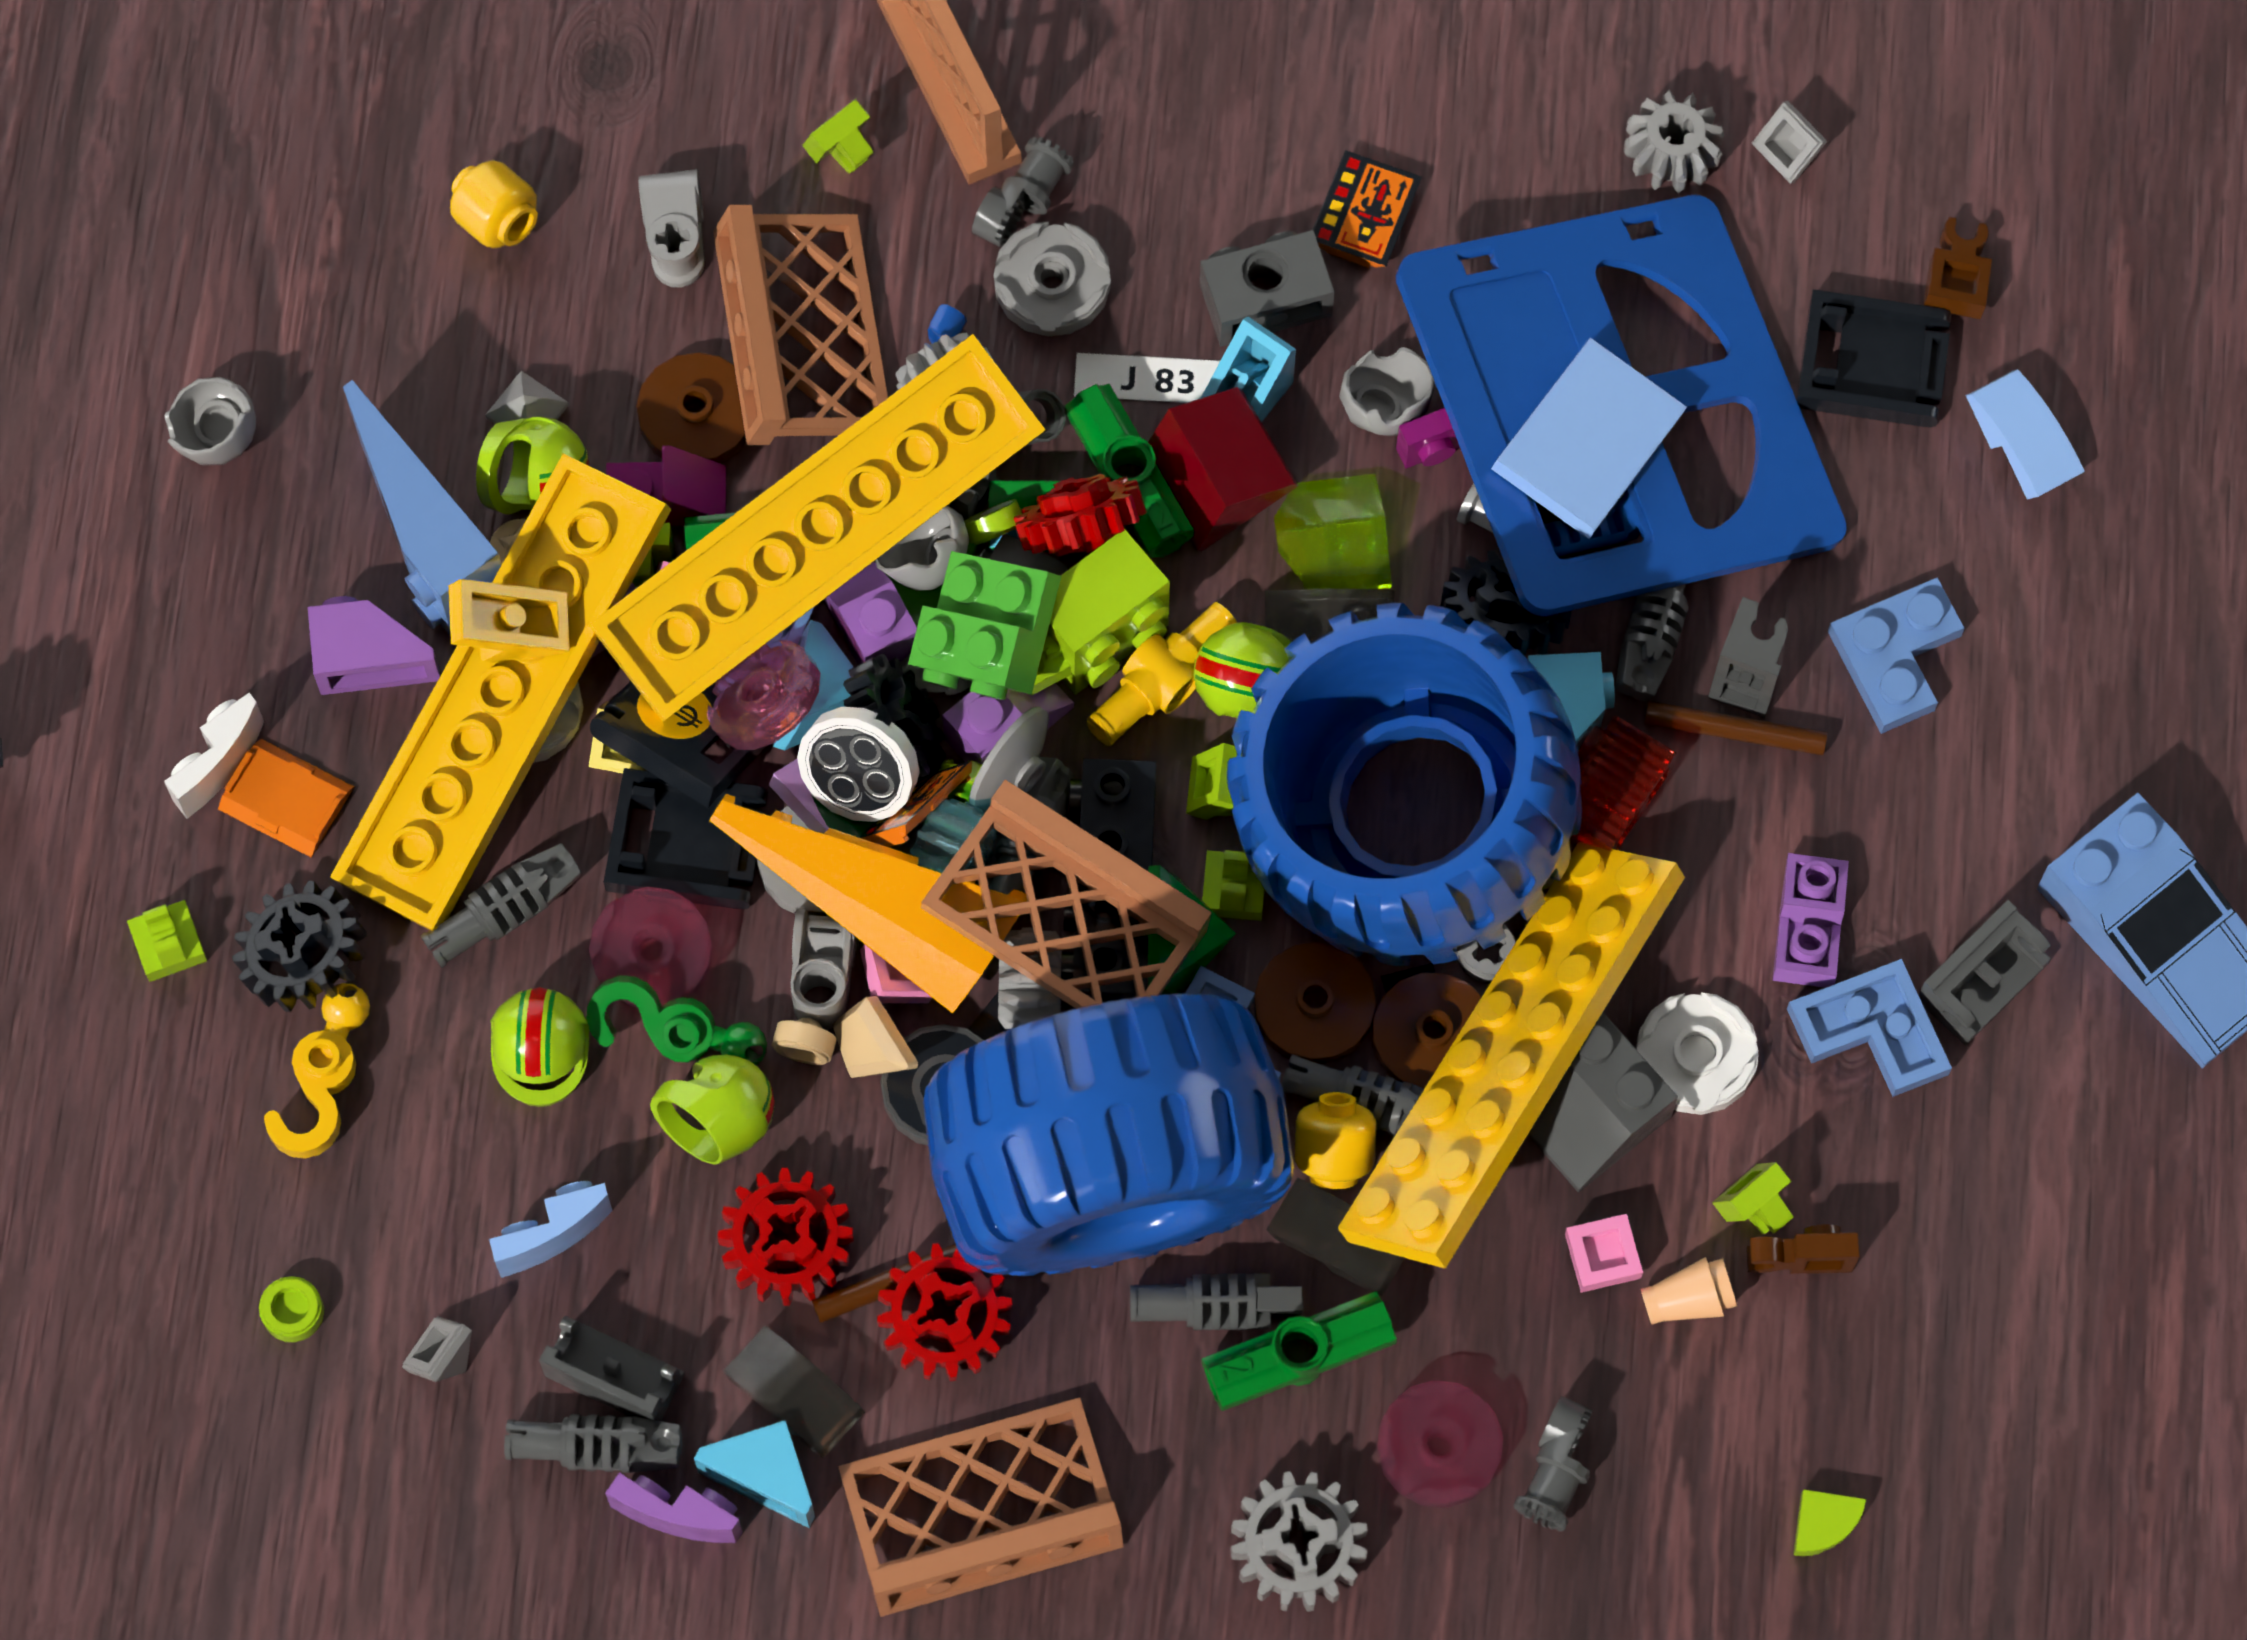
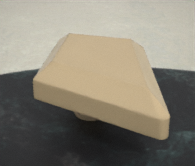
M878 996L865 997L833 1023L838 1044L851 1078L898 1072L918 1067L917 1059Z

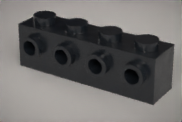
M1083 758L1082 779L1070 780L1069 815H1081L1080 828L1148 872L1149 866H1152L1156 761ZM1077 882L1079 892L1090 891ZM1102 900L1081 904L1087 933L1121 928L1118 908L1109 902ZM1073 906L1064 907L1063 930L1075 931L1076 936L1079 933ZM1129 916L1130 926L1141 924ZM1148 935L1133 937L1139 967L1148 966ZM1124 939L1090 945L1096 975L1131 969ZM1082 947L1074 948V952H1062L1061 979L1069 980L1088 976ZM1142 978L1144 990L1146 991L1147 978ZM1133 980L1099 986L1102 1003L1137 997ZM1090 988L1080 989L1081 992L1092 998Z

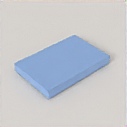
M1590 338L1501 453L1491 469L1590 539L1680 419L1687 406Z

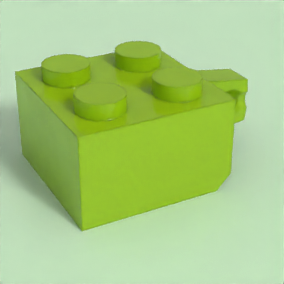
M1126 530L1117 533L1061 575L1032 695L1060 680H1063L1075 695L1089 684L1092 688H1097L1111 679L1120 668L1119 662L1134 652L1148 638L1155 634H1160L1164 637L1167 633L1166 627L1169 625L1170 581Z

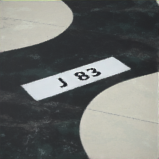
M1077 353L1074 396L1076 397L1078 392L1095 384L1105 385L1110 383L1118 399L1188 403L1201 398L1220 361Z

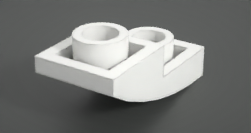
M250 693L238 701L231 699L220 704L209 714L207 723L200 727L209 749L203 754L193 753L182 759L173 768L172 776L164 781L173 802L186 819L206 805L227 784L246 752L255 744L263 727L264 720L257 702Z

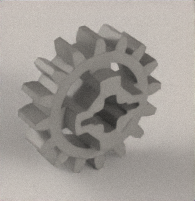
M1290 1471L1284 1472L1282 1488L1275 1490L1269 1482L1263 1480L1259 1484V1492L1262 1499L1260 1502L1248 1497H1244L1241 1501V1509L1249 1517V1520L1240 1519L1233 1520L1231 1533L1245 1539V1541L1231 1546V1558L1248 1561L1240 1571L1239 1579L1242 1583L1250 1582L1256 1578L1261 1582L1257 1592V1599L1260 1601L1268 1598L1272 1592L1280 1594V1608L1283 1611L1289 1609L1293 1598H1302L1307 1612L1314 1611L1316 1595L1323 1593L1330 1602L1335 1603L1339 1599L1336 1583L1341 1581L1344 1584L1353 1586L1357 1581L1358 1575L1349 1566V1562L1365 1563L1367 1550L1353 1544L1354 1541H1358L1367 1535L1366 1524L1350 1522V1519L1358 1511L1359 1505L1357 1501L1352 1500L1341 1505L1337 1501L1341 1485L1334 1482L1324 1492L1317 1488L1318 1478L1317 1473L1310 1472L1305 1485H1296ZM1305 1503L1324 1510L1331 1519H1320L1306 1509ZM1280 1506L1281 1518L1275 1527L1262 1530V1534H1257L1263 1519ZM1293 1517L1296 1519L1297 1528L1301 1530L1303 1538L1311 1540L1309 1541L1304 1565H1302L1300 1553L1296 1552L1294 1544L1287 1543L1289 1542L1290 1531H1292ZM1336 1549H1341L1335 1564L1326 1573L1318 1577L1317 1564L1325 1554L1335 1553ZM1277 1563L1292 1574V1580L1278 1576L1266 1564Z

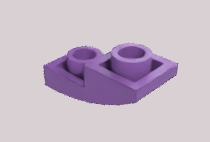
M1788 853L1779 914L1773 981L1822 988L1835 984L1841 923L1845 911L1849 861Z
M619 1473L605 1493L611 1508L643 1525L673 1536L712 1543H736L743 1533L739 1519L733 1516L737 1511V1507L728 1499L709 1488H706L702 1495L686 1486L673 1506L667 1504L671 1495L652 1480L639 1475L637 1480L633 1482Z

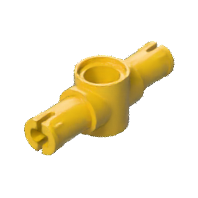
M1214 602L1180 634L1171 633L1166 639L1160 634H1155L1143 642L1124 665L1122 670L1124 677L1120 680L1121 688L1087 718V726L1093 735L1103 744L1111 746L1146 714L1153 715L1159 709L1165 714H1169L1180 707L1196 690L1193 676L1194 663L1200 647L1210 635L1227 625L1237 623L1229 610L1220 603Z

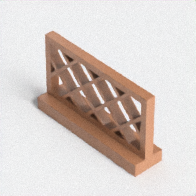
M877 0L968 184L970 185L1022 163L1021 151L947 1Z
M729 205L713 233L747 445H770L775 436L840 435L862 418L854 416L838 403L839 399L851 386L871 401L872 410L888 398L858 214H753L752 205ZM760 233H779L796 248L781 263L762 247ZM819 233H843L846 254L838 263L812 242ZM801 253L828 273L815 289L788 269ZM847 264L849 265L850 273L844 269ZM766 269L772 273L769 278H767ZM778 279L804 300L791 316L771 301L769 289ZM833 279L854 296L855 307L847 316L820 295ZM810 306L837 327L824 343L797 322ZM856 316L858 320V325L853 322ZM775 323L781 327L777 332ZM842 332L862 347L864 360L856 370L829 349ZM786 333L790 334L813 353L800 370L779 353L778 342ZM819 359L846 380L832 397L806 376V373ZM865 369H866L867 379H866L864 376L861 375V374L865 371ZM783 376L789 380V383L786 386L784 384ZM795 386L822 407L814 418H790L786 396ZM827 413H829V414H830L831 416H833V417H825V416H826Z
M1006 779L991 798L990 807L921 902V909L1076 1009L1101 1004L1102 998L1099 986L1131 980L1134 982L1137 997L1161 995L1190 951L1195 950L1207 933L1212 914L1211 911ZM992 828L1015 842L1019 861L984 867L980 845ZM1025 849L1036 855L1037 858L1027 859ZM973 856L976 868L963 870ZM1054 867L1066 875L1070 894L1036 900L1030 871ZM1021 873L1027 902L993 907L987 878ZM978 880L984 909L959 913L941 900L952 884ZM1077 882L1090 891L1079 892ZM1105 900L1118 908L1121 928L1087 933L1081 904ZM1073 906L1079 935L1044 941L1039 911ZM1030 913L1036 943L1012 947L999 939L995 919ZM1129 916L1141 924L1130 926ZM987 921L989 931L976 923ZM1157 933L1176 946L1165 963L1139 967L1133 937ZM1124 939L1131 969L1096 975L1090 945ZM1082 947L1088 976L1063 980L1051 972L1048 952ZM1039 954L1041 965L1027 956ZM1155 976L1145 991L1142 978ZM1090 988L1092 998L1081 992L1080 989Z
M1080 1397L838 1466L880 1617L1123 1548L1121 1523L1114 1501H1112ZM1073 1419L1078 1438L1066 1457L1037 1443L1047 1426ZM1031 1431L1027 1438L1020 1435L1022 1433ZM1002 1439L1020 1448L1006 1474L977 1461L987 1443ZM970 1448L967 1455L959 1452ZM1082 1452L1087 1468L1076 1463ZM1030 1454L1059 1468L1044 1494L1015 1480ZM943 1457L960 1466L945 1492L916 1478L927 1460ZM909 1466L906 1473L899 1470V1468ZM970 1471L999 1485L984 1511L955 1498ZM1070 1473L1093 1485L1098 1502L1072 1509L1054 1500ZM882 1474L899 1484L885 1508L881 1509L860 1498L856 1485L857 1480ZM909 1488L938 1502L922 1529L894 1515ZM1008 1491L1037 1504L1028 1522L1011 1526L993 1517ZM948 1508L977 1522L966 1540L951 1544L933 1535ZM1047 1510L1055 1513L1054 1515L1044 1517ZM865 1514L877 1520L871 1531L869 1530ZM887 1525L916 1539L906 1557L879 1564L874 1546ZM986 1528L994 1531L983 1535ZM926 1545L934 1548L932 1550L922 1552Z

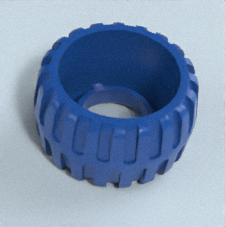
M1405 603L1377 605L1378 617L1359 620L1353 611L1345 612L1329 619L1328 621L1333 630L1315 641L1310 642L1305 633L1293 640L1284 649L1289 661L1277 673L1266 667L1252 686L1251 690L1256 701L1253 712L1241 710L1238 714L1232 732L1237 757L1228 760L1227 784L1234 807L1232 813L1240 842L1252 871L1270 897L1284 912L1335 948L1356 957H1360L1363 952L1374 956L1382 964L1394 966L1410 965L1411 955H1425L1433 964L1459 959L1456 947L1477 940L1481 947L1486 949L1506 938L1502 925L1517 913H1520L1528 921L1545 903L1542 888L1549 878L1560 881L1567 870L1571 860L1570 837L1579 833L1582 821L1580 793L1582 781L1578 747L1572 725L1559 697L1546 678L1519 650H1515L1500 633L1479 620H1475L1468 625L1454 610L1435 605H1427L1424 615L1417 616L1410 611ZM1415 738L1447 741L1467 752L1480 768L1485 794L1480 819L1462 845L1440 860L1417 866L1385 863L1360 848L1351 835L1346 811L1351 786L1367 761L1392 744Z
M1167 994L1136 997L1091 1005L1045 1017L997 1034L962 1051L953 1060L943 1064L937 1070L925 1089L923 1107L931 1174L959 1253L968 1264L990 1274H1010L1012 1276H1034L1040 1272L1061 1274L1072 1272L1077 1268H1100L1113 1265L1114 1262L1135 1257L1141 1259L1157 1255L1161 1250L1178 1245L1184 1247L1199 1242L1209 1234L1223 1233L1242 1224L1244 1219H1253L1281 1200L1291 1185L1294 1164L1283 1088L1253 1015L1245 1006L1221 996Z

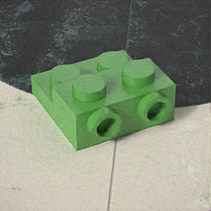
M951 551L937 608L922 606L908 665L924 669L922 681L952 689H957L959 678L972 681L970 692L991 698L1005 700L1008 689L1032 695L1062 576L1043 570Z

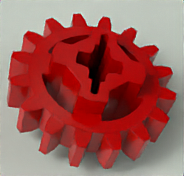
M1098 474L1081 479H1074L1072 477L1053 484L1054 488L1037 497V505L1023 507L1021 509L1022 514L1014 516V521L1024 551L1031 549L1032 554H1037L1049 549L1050 554L1055 553L1056 556L1060 557L1074 552H1093L1117 533L1125 531L1124 525L1138 523L1140 521L1139 516L1146 514V508L1136 479L1128 481L1127 477H1121L1111 482L1110 477L1106 478L1105 475Z
M788 1167L781 1168L779 1182L771 1184L768 1178L760 1172L756 1174L758 1186L756 1191L751 1193L742 1186H738L735 1189L736 1197L741 1205L739 1209L724 1206L722 1209L723 1220L731 1225L732 1228L718 1231L719 1245L733 1248L722 1256L725 1269L741 1267L735 1278L737 1286L742 1290L756 1282L759 1301L765 1302L772 1290L780 1291L784 1306L791 1305L793 1291L802 1290L806 1298L812 1301L816 1299L814 1287L816 1282L821 1280L832 1288L837 1284L836 1276L831 1268L832 1265L848 1267L850 1263L849 1253L839 1247V1245L854 1242L853 1228L839 1225L850 1217L847 1204L831 1206L836 1196L835 1187L828 1184L819 1191H816L814 1189V1174L810 1171H807L800 1182L797 1183L792 1182ZM785 1199L797 1200L794 1204L772 1203L774 1201ZM822 1220L825 1221L828 1229L827 1242L823 1252L818 1249L817 1244L812 1240V1235L820 1228L819 1223ZM751 1221L759 1232V1239L752 1245V1251L748 1254L744 1238L747 1225ZM781 1229L784 1233L788 1234L796 1229L798 1241L791 1244L784 1239L776 1245L774 1232ZM797 1268L799 1272L791 1274L775 1273L778 1269Z
M939 1243L932 1244L931 1259L924 1262L915 1251H911L908 1253L911 1269L907 1273L895 1267H892L889 1271V1277L897 1286L896 1289L879 1291L878 1301L890 1306L891 1311L877 1316L878 1327L893 1328L894 1330L884 1341L886 1350L890 1351L903 1347L905 1352L901 1359V1367L906 1370L918 1360L924 1363V1379L931 1380L937 1367H944L946 1369L950 1382L957 1381L958 1366L965 1363L975 1374L981 1372V1363L978 1355L984 1352L989 1356L997 1358L1000 1354V1347L992 1339L993 1335H1009L1011 1324L998 1318V1314L1012 1309V1298L996 1297L995 1294L1004 1285L1005 1278L999 1274L987 1278L984 1275L985 1271L968 1264L957 1248L954 1251L953 1257L950 1258L944 1257ZM937 1273H953L969 1281L959 1286L942 1281ZM915 1285L917 1293L921 1298L919 1308L916 1312L909 1315L908 1319L903 1321V1303L908 1292ZM941 1299L947 1307L958 1304L959 1307L955 1310L954 1324L948 1326L942 1318L931 1321L930 1318L934 1315L935 1301ZM986 1304L987 1318L984 1328L979 1336L974 1339L968 1327L970 1316L978 1311L980 1306ZM927 1339L947 1343L952 1352H935L919 1344Z

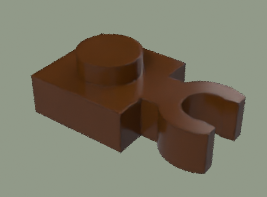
M1949 217L1940 237L1941 248H1934L1929 262L1923 306L1942 308L1950 311L1951 314L1981 320L1986 307L1992 259L1980 257L1988 239V227L1986 224L1979 223L1974 238L1963 239L1955 231L1957 218Z
M1831 1224L1806 1227L1804 1234H1795L1793 1239L1768 1236L1750 1238V1246L1746 1247L1748 1272L1766 1273L1790 1269V1274L1852 1273L1860 1257L1858 1232L1841 1233L1840 1226Z

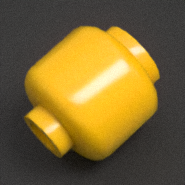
M491 160L480 163L477 166H468L455 178L452 184L453 195L450 200V213L456 223L482 245L490 248H499L505 245L513 246L523 241L530 234L538 218V212L536 211L537 195L531 185L507 165Z
M1341 1092L1322 1094L1319 1097V1102L1312 1103L1299 1112L1296 1119L1295 1163L1301 1172L1309 1176L1311 1183L1327 1189L1350 1188L1372 1170L1375 1163L1377 1122L1373 1113L1369 1109L1356 1104L1354 1096Z

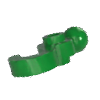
M619 975L607 979L596 988L587 1006L586 1021L589 1025L590 1033L603 1047L611 1046L617 1035V1030L607 1013L608 1006L613 1001L622 999L633 1002L639 1008L645 1030L655 1047L664 1057L672 1061L687 1063L699 1059L710 1049L720 1052L721 1055L727 1054L747 1059L757 1066L763 1061L767 1053L768 1043L765 1034L756 1025L750 1022H737L730 1025L727 1029L715 1026L712 1012L704 1003L694 998L679 997L668 1001L662 1006L656 991L647 982L635 976ZM762 1046L763 1052L759 1055L751 1050L750 1047Z

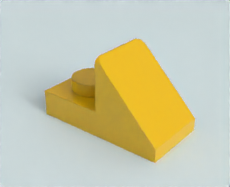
M459 579L448 585L451 644L479 648L481 661L496 662L564 654L570 651L567 592Z

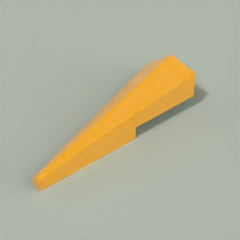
M725 794L709 819L710 822L952 1014L982 976L994 955L921 909L922 900L942 873L919 866V857L829 828L823 834L791 823L792 815L776 810L771 816L735 805L736 797ZM975 881L952 884L941 900L959 913L984 909L980 886L976 885ZM989 889L993 907L1027 902L1026 894L1022 891L1013 889L1007 895ZM1019 915L995 919L999 939L1004 941ZM987 921L976 923L989 931Z

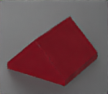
M1239 387L1169 408L1148 441L1153 447L1157 467L1194 529V536L1191 540L1197 550L1201 552L1298 487L1297 482L1243 390Z

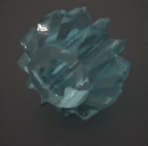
M945 799L934 811L927 815L922 829L917 831V839L910 852L911 855L919 857L918 865L942 873L985 814L983 809L967 801L962 803L955 799ZM992 828L980 845L984 867L987 866L989 859L994 854L993 846L998 838L997 830ZM973 856L963 870L976 868Z

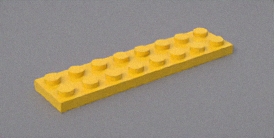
M972 334L591 622L589 626L662 721H665L1045 431V428L974 334Z
M562 454L492 583L567 592L570 651L558 655L483 662L480 660L479 648L457 645L330 876L331 879L428 930L434 931L449 918L600 642L589 624L624 598L671 512L666 503L570 456Z
M1578 842L1571 853V860L1561 880H1554L1544 896L1545 903L1529 920L1338 1226L1347 1242L1446 1269L1685 879L1676 862Z

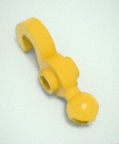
M340 983L336 985L337 996L333 999L325 994L321 1006L323 1018L327 1022L324 1030L305 1036L299 1041L293 1052L292 1065L297 1080L307 1099L320 1114L319 1122L310 1132L297 1134L287 1129L278 1112L268 1111L264 1116L266 1130L271 1141L279 1151L290 1157L306 1159L320 1155L332 1146L339 1135L341 1117L336 1101L331 1095L337 1094L349 1086L355 1076L356 1060L353 1050L346 1039L349 1031L360 1027L364 1023L370 1009L368 996L361 988L354 984ZM347 990L356 991L352 997H344Z

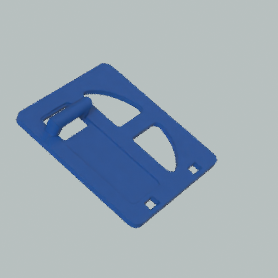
M1700 195L1679 197L1415 252L1407 255L1402 260L1396 272L1397 286L1519 601L1530 613L1538 616H1549L1826 552L1834 549L1845 536L1847 526L1842 510L1717 206L1708 198ZM1653 221L1655 236L1631 240L1625 226ZM1489 255L1493 270L1466 274L1461 260ZM1599 267L1626 269L1664 286L1697 312L1725 347L1726 358L1722 360L1645 376L1687 406L1684 413L1727 403H1740L1747 407L1752 414L1755 429V461L1750 485L1736 513L1715 529L1703 528L1693 520L1663 443L1659 445L1626 489L1625 495L1617 501L1590 539L1563 520L1543 523L1535 500L1491 469L1501 453L1590 338L1632 367L1596 278V269ZM1640 534L1642 536V542L1626 545L1618 548L1604 550L1569 559L1558 558L1560 556H1565L1582 551H1587L1617 543L1635 540L1638 538Z

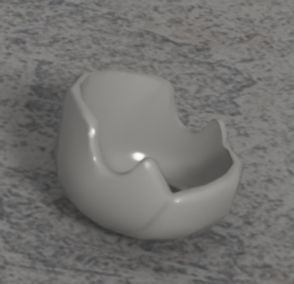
M1401 347L1396 353L1388 357L1378 356L1374 350H1370L1344 373L1339 398L1350 421L1358 428L1378 435L1394 436L1398 435L1399 425L1426 415L1433 397L1435 381L1427 361L1409 348Z
M222 377L199 378L179 391L170 410L164 415L170 436L168 443L181 455L203 466L224 465L242 455L251 443L256 429V414L251 398L242 386Z
M945 506L875 560L877 568L900 584L915 591L933 590L943 585L951 551L967 553L969 536L962 515L954 509Z

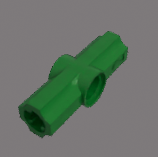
M1110 383L1105 385L1095 384L1078 392L1076 397L1065 405V413L1098 472L1105 475L1106 478L1110 477L1112 482L1122 477L1114 471L1120 465L1134 464L1143 470V473L1139 476L1128 478V481L1137 480L1146 508V514L1139 516L1140 521L1129 525L1142 549L1150 559L1154 557L1163 558L1179 550L1183 544L1193 538L1194 529L1157 467L1153 447L1140 437Z
M1374 1291L1310 1317L1298 1316L1288 1318L1274 1331L1202 1358V1366L1214 1399L1222 1412L1289 1385L1301 1386L1310 1384L1318 1379L1321 1373L1395 1345L1397 1339L1384 1302L1380 1299L1377 1291ZM1291 1340H1306L1312 1344L1316 1350V1355L1310 1361L1299 1364L1287 1359L1282 1352V1348Z

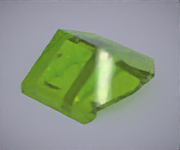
M1367 474L1297 482L1298 487L1288 494L1274 516L1278 552L1301 580L1307 593L1311 597L1391 588L1385 513L1376 475Z

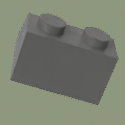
M1602 1012L1528 1133V1136L1579 1193L1672 1117L1678 1096Z

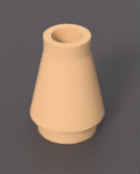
M1704 1257L1664 1280L1641 1289L1651 1325L1663 1321L1724 1317L1723 1310L1737 1306L1723 1258L1707 1262V1258Z

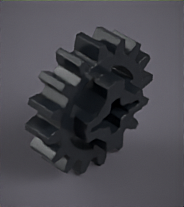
M1494 550L1488 551L1486 562H1480L1477 558L1470 555L1466 557L1464 569L1453 566L1450 570L1449 581L1444 582L1440 604L1441 607L1454 610L1468 625L1475 620L1487 624L1500 633L1515 650H1519L1525 657L1527 649L1531 648L1536 653L1545 655L1548 651L1549 642L1560 644L1563 641L1564 630L1569 628L1572 612L1571 610L1549 616H1538L1527 611L1519 601L1504 560H1500ZM1473 596L1475 601L1470 603L1469 598Z
M880 654L849 670L851 678L843 683V686L851 695L843 700L844 706L865 708L878 713L875 719L884 722L888 727L891 723H894L905 733L917 754L920 771L917 781L939 771L941 767L938 761L944 759L946 754L938 743L945 740V735L935 726L934 720L939 718V713L933 699L928 698L929 693L926 688L919 690L915 685V673L912 670L903 673L900 660L895 657L888 661L885 654Z
M308 881L303 892L300 894L291 883L284 885L283 898L275 901L268 894L264 895L262 900L266 909L261 914L248 911L245 914V918L252 925L250 931L238 932L234 937L237 943L244 949L232 956L233 962L242 971L238 977L252 994L255 993L264 1005L270 1007L273 1003L277 1002L285 1012L293 1010L297 999H300L309 1010L314 1009L317 1001L316 995L323 991L333 999L337 996V989L334 983L339 978L353 981L356 977L348 968L350 961H359L365 958V952L356 943L367 937V931L358 921L361 915L348 899H344L335 887L330 885L322 891L315 881Z

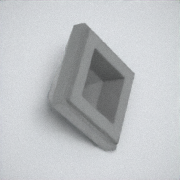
M1789 101L1783 102L1751 144L1792 184L1795 183L1815 158L1827 140Z
M520 371L485 416L486 419L495 425L499 422L530 417H546L558 420L569 406V403L523 371Z
M439 1316L435 1317L403 1362L402 1368L409 1373L434 1382L466 1373L472 1330L466 1325Z

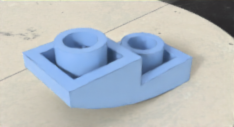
M2018 369L1966 395L1990 448L2003 447L2027 499L2039 497L2085 472L2075 450L2055 416L2031 383Z
M578 1181L564 1185L556 1190V1196L544 1199L550 1223L538 1226V1222L534 1220L517 1222L503 1228L501 1231L502 1236L489 1239L500 1277L503 1278L541 1264L564 1252L594 1230L612 1212L605 1183L593 1186L590 1181Z

